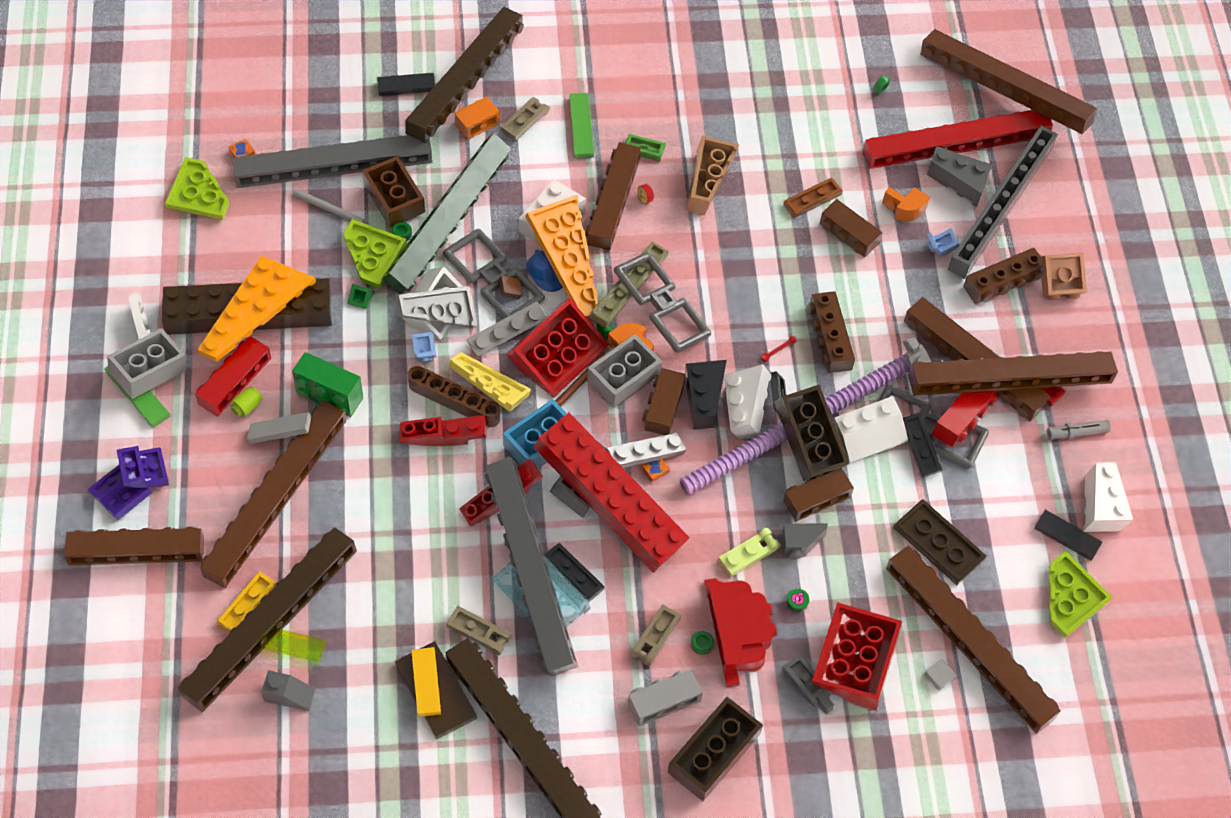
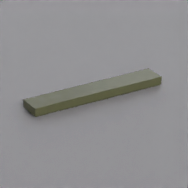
M652 241L642 254L650 252L657 262L661 264L668 256L669 251ZM646 261L627 270L625 274L639 290L653 274L654 270ZM620 279L589 316V318L605 328L608 327L633 297Z

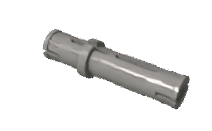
M1107 419L1080 424L1065 423L1064 426L1048 427L1046 434L1050 441L1062 438L1070 440L1077 436L1110 433L1111 424Z

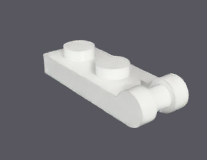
M132 293L129 295L128 300L138 338L141 339L151 334V331L145 328V325L149 324L146 313H143L144 305L141 296L138 293Z

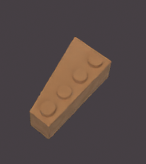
M706 136L701 137L697 148L686 211L702 215L706 214L735 158L739 144Z

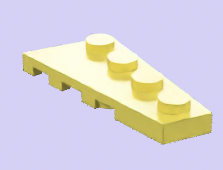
M462 352L450 359L449 367L509 412L530 394V388Z

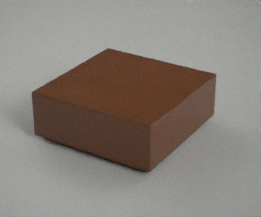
M500 276L498 282L501 296L519 299L522 296L519 278Z

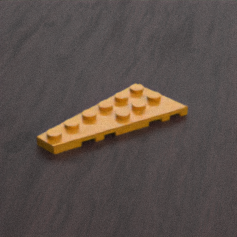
M261 255L198 348V353L218 362L233 350L239 341L253 334L255 328L259 325L263 326L284 309L290 300L294 297H299L302 291L309 285H314L316 278Z

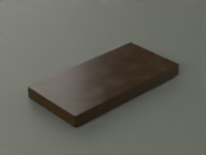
M924 499L917 503L893 526L900 535L956 585L960 584L987 558L985 553Z
M434 641L420 649L432 647L435 649L441 714L424 716L437 740L476 720L477 715L437 643ZM412 653L396 660L395 665L416 702Z

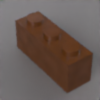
M838 199L830 204L821 214L819 224L864 258L880 244L883 232Z
M662 368L660 375L655 376L653 387L656 388L654 393L650 392L647 403L650 404L649 410L645 409L642 421L645 422V431L661 435L670 434L685 385L686 374Z
M841 467L827 472L818 478H810L800 486H791L786 490L783 502L794 521L797 522L851 498L854 487Z

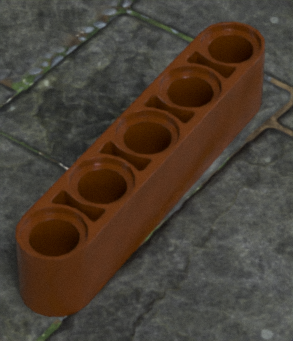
M414 366L409 369L408 383L410 390L466 417L485 415L487 427H495L500 423V406L496 401L421 366Z

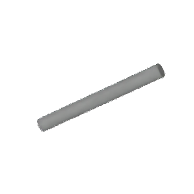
M295 189L293 192V196L348 221L354 219L365 223V219L299 189Z

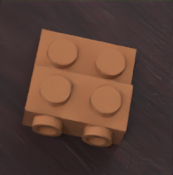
M1083 253L1042 256L1044 276L1041 277L1043 297H1049V300H1059L1061 296L1068 295V299L1080 298V294L1087 293Z

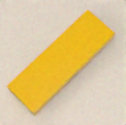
M259 571L216 621L217 625L230 633L234 627H237L244 620L246 614L254 610L260 604L261 599L276 587L277 582Z
M432 647L412 650L418 717L441 714L435 649Z

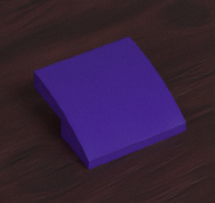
M134 446L116 450L124 486L134 488L169 486L161 447L139 451V447Z
M119 465L88 488L91 495L117 520L121 519L152 494L150 488L124 486Z

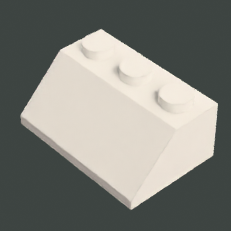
M444 267L428 270L414 293L463 286ZM403 318L413 329L419 332L432 331L433 338L438 340L442 339L450 324Z
M893 396L834 418V424L849 463L908 442L903 417Z

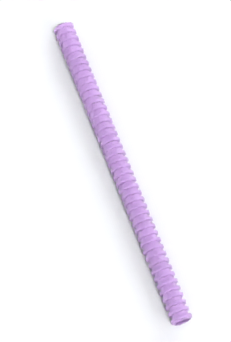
M906 354L890 361L888 364L883 365V367L878 368V370H874L867 376H863L862 379H858L852 385L849 384L847 387L831 394V396H827L825 400L831 416L833 413H837L838 410L853 404L854 401L856 402L864 398V396L873 393L875 390L880 389V387L885 386V384H889L890 381H894L908 373L910 368L905 360ZM779 423L778 426H774L772 429H768L762 435H757L751 441L741 444L735 450H730L724 456L714 459L713 463L709 462L707 465H703L702 469H696V472H691V475L687 474L685 478H680L682 490L687 495H691L692 491H698V488H703V485H709V482H714L715 479L717 480L720 476H725L726 473H730L736 467H741L747 461H751L753 458H757L758 455L773 449L774 446L784 443L788 439L782 423Z

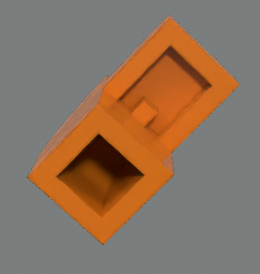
M889 187L884 193L882 204L888 209L895 211L894 219L910 222L918 219L927 209L930 196L913 187L905 197Z
M625 323L608 333V343L612 349L636 334L654 352L652 341L646 338L647 329L640 324Z

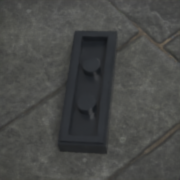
M434 72L377 77L379 96L430 92L435 86Z
M921 412L904 417L903 421L908 443L921 477L924 478L942 472L943 469Z
M1046 509L1034 529L1090 561L1093 560L1103 543Z
M556 544L544 555L546 562L588 603L604 590L605 586L562 544Z

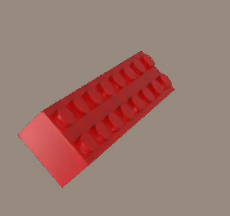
M570 412L541 435L533 446L653 573L690 538Z

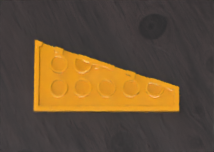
M574 195L530 211L525 217L568 298L589 318L590 313L599 302L592 280L593 271L589 265L590 256L585 231L582 229L581 224L582 215L578 209V195Z

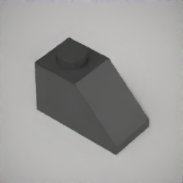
M784 524L782 530L783 556L793 559L806 556L825 537L828 524Z
M268 670L261 692L265 702L309 711L315 688L291 675Z

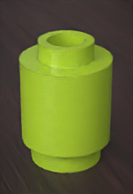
M246 388L231 401V410L238 417H246L261 404L260 401L263 400V397L256 388Z

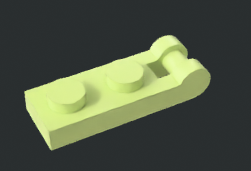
M769 528L763 529L756 536L719 557V563L730 578L780 548L781 544L777 539L774 540ZM763 541L767 544L764 548L760 544Z

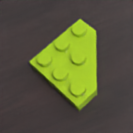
M185 157L165 205L169 209L224 220L230 203L215 177L210 173L206 163L202 160Z
M352 219L343 236L362 283L381 289L385 282L382 279L383 275L404 249L407 241L405 238Z
M1067 551L1063 552L1049 565V623L1066 638L1113 598Z

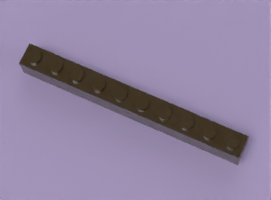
M503 6L405 120V134L424 143L435 135L439 126L446 122L450 113H454L457 105L465 100L467 93L475 88L477 81L485 76L488 68L494 65L496 59L503 55L505 48L513 43L516 35L522 32L524 28L522 14Z
M333 527L330 532L325 533L321 541L311 548L299 563L292 567L291 572L284 579L278 581L276 587L261 599L260 604L254 610L246 614L244 620L230 631L222 643L214 647L213 652L197 665V668L190 676L182 680L178 687L182 697L203 713L357 552L354 540L336 527Z
M466 638L446 651L447 663L560 818H601L602 813L595 803L591 804L587 799L588 794L582 785L577 786L573 780L574 775L567 766L564 768L560 763L561 758L554 748L550 749L546 744L547 738L541 730L537 731L535 729L532 717L529 713H524L521 710L518 698L514 694L512 696L509 694L506 682L502 677L498 678L495 675L492 663L488 659L485 661L481 656L482 651L476 642L472 643L469 638Z

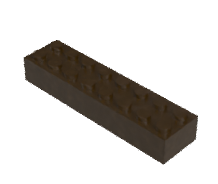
M329 278L316 279L314 285H309L302 291L299 297H294L286 304L284 309L263 326L259 325L254 330L332 326V292ZM242 283L163 287L162 324L164 331L168 335L209 333Z

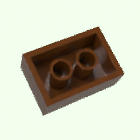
M398 156L362 170L364 186L389 227L425 213L424 197Z

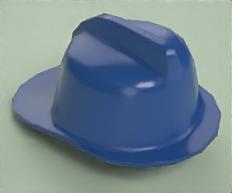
M535 250L533 256L526 263L528 274L542 290L547 292L561 290L563 287L544 251Z

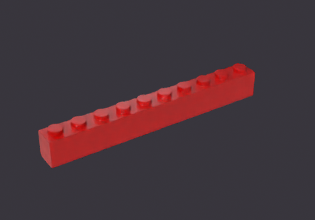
M1034 110L1014 112L972 121H962L955 124H944L938 127H927L904 133L889 134L882 137H871L865 139L862 152L869 169L932 158L936 147L955 153H963L1029 141L1040 126L1052 130L1053 123L1050 118Z

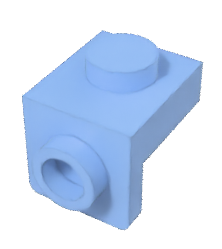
M952 228L934 237L932 233L927 234L930 239L927 244L931 252L935 251L938 257L956 250L960 245Z
M432 331L412 334L415 360L420 359V362L433 361L432 357H436L437 354Z

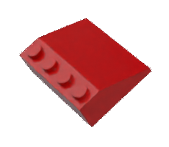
M569 298L560 303L505 355L518 370L549 395L555 397L610 344Z
M837 602L812 683L854 705L877 711L901 632L902 621Z

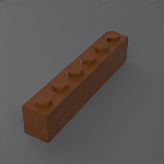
M619 142L617 149H613L611 154L612 164H608L606 169L607 179L602 180V193L597 195L595 203L597 208L596 210L593 209L590 221L592 223L587 225L586 228L587 245L611 251L640 162L641 147Z
M194 526L182 529L165 527L163 529L142 528L141 530L122 528L117 531H108L106 529H98L96 531L75 530L74 532H66L64 557L68 566L201 562L204 554V535L201 528Z

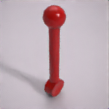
M790 336L789 340L769 353H763L762 361H769L772 355L789 344H794L797 341L796 337Z

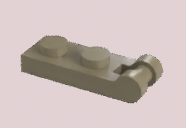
M532 97L501 126V132L517 141L542 116L549 112L550 107L545 103L541 104L536 97Z
M662 604L634 646L630 656L634 659L639 658L644 661V665L651 667L661 648L680 621L681 614ZM644 646L651 649L649 654L642 650Z
M458 605L446 623L447 628L490 649L496 655L502 654L504 644L508 643L512 637L508 631ZM493 635L498 637L496 642L491 640Z

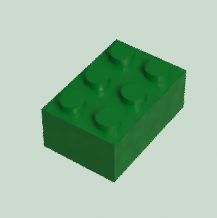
M304 352L292 370L296 393L302 398L314 400L318 405L324 400L344 410L345 415L352 417L364 398L361 376L307 352Z

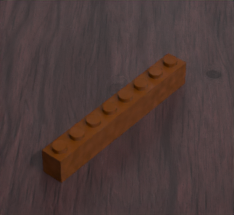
M923 296L906 312L903 322L910 329L919 333L925 341L933 344L939 352L945 354L953 361L1000 357ZM1041 388L1000 390L996 394L1005 404L1010 405L1020 416L1028 419L1030 422L1046 407L1050 399V395Z

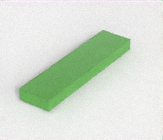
M570 93L574 157L594 158L589 93Z
M108 366L104 368L106 374L152 428L171 417L170 413L150 390L132 399L108 372Z

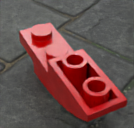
M485 415L451 420L433 417L400 422L399 441L405 444L457 446L468 444V440L487 438Z
M530 458L517 467L525 494L530 491L529 487L544 477ZM492 486L486 487L459 508L469 526L472 527L499 512L498 505L495 506L491 498V494L494 493Z

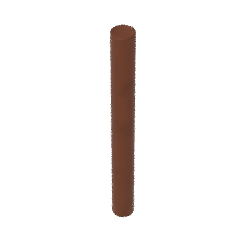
M603 352L593 363L606 355V353ZM587 369L555 400L560 407L587 381Z

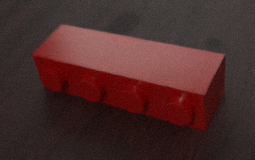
M252 336L246 338L245 341H241L233 354L225 358L220 368L212 372L207 382L198 387L195 393L198 405L219 417L230 405L231 401L240 394L272 359L269 347Z
M997 391L961 393L937 421L932 436L951 448H954L958 442L963 443L968 435L967 431H973L978 423L977 419H982L989 409L987 407L989 405L993 407L999 397L996 395Z

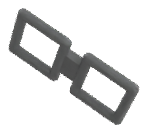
M479 228L443 251L444 257L469 283H473L481 277L488 283L487 286L480 290V294L503 319L537 301L541 303L545 299V295L519 268L514 267L506 272L500 266L507 260V256ZM479 238L497 258L471 273L453 253ZM500 276L516 277L535 297L509 313L491 292L499 287L498 279Z
M650 252L639 255L614 268V273L639 305H644L651 301L657 311L649 315V318L675 352L678 353L711 336V330L687 299L681 298L676 300L670 293L676 286ZM647 261L665 285L642 296L624 271ZM683 307L701 332L678 343L660 318Z
M892 385L885 387L878 401L889 398L892 394L921 408V415L937 455L967 469L973 467L989 434L988 429L976 425L973 432L979 435L968 458H963L936 445L939 439L932 436V433L940 418L929 413L931 409L929 402Z

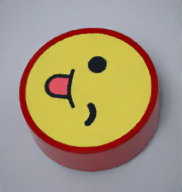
M648 184L638 186L637 192L643 204L653 202L654 194Z

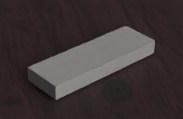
M309 412L250 423L247 440L250 444L308 433L311 415Z

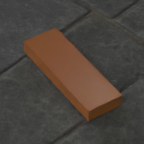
M831 177L784 200L783 205L793 218H796L842 195L843 190Z

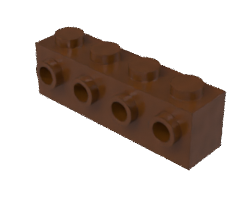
M1033 247L967 275L963 287L975 305L981 302L986 303L997 295H1005L1011 289L1021 288L1032 280L1037 281L1041 279L1044 275L1042 257Z
M836 291L812 294L807 307L808 313L812 314L813 330L817 331L818 348L822 349L823 366L827 367L828 373L852 370L855 357Z

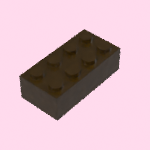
M820 384L782 396L774 402L803 481L850 464Z
M727 696L669 762L667 773L704 802L760 736L763 724Z

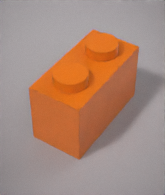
M487 96L455 112V125L467 140L500 124V111Z

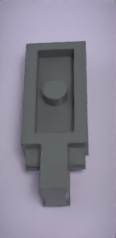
M802 655L797 656L783 666L782 670L810 704L814 707L818 705L825 715L833 710L834 704L829 699L831 694L824 688L812 683L815 671Z

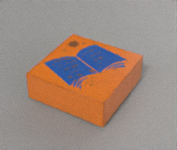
M246 138L228 146L233 157L256 155Z
M663 459L640 465L651 482L670 473V468Z

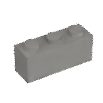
M691 669L688 671L680 670L668 679L664 680L661 678L654 681L651 686L646 688L638 687L632 690L628 697V704L638 725L641 726L700 702L703 692Z

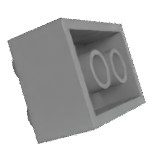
M162 328L107 356L108 372L132 399L186 371L185 353Z
M634 334L590 365L587 369V381L615 408L655 379L656 375H660L662 360Z

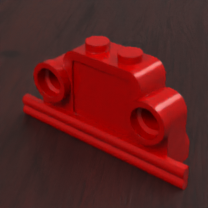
M717 578L705 579L704 584L726 687L739 686L740 681L737 671H759L765 662V650L770 648L773 637L777 636L776 624L772 623L770 618L772 616L771 603H767L766 597L762 593H752L751 586L746 581L721 582Z

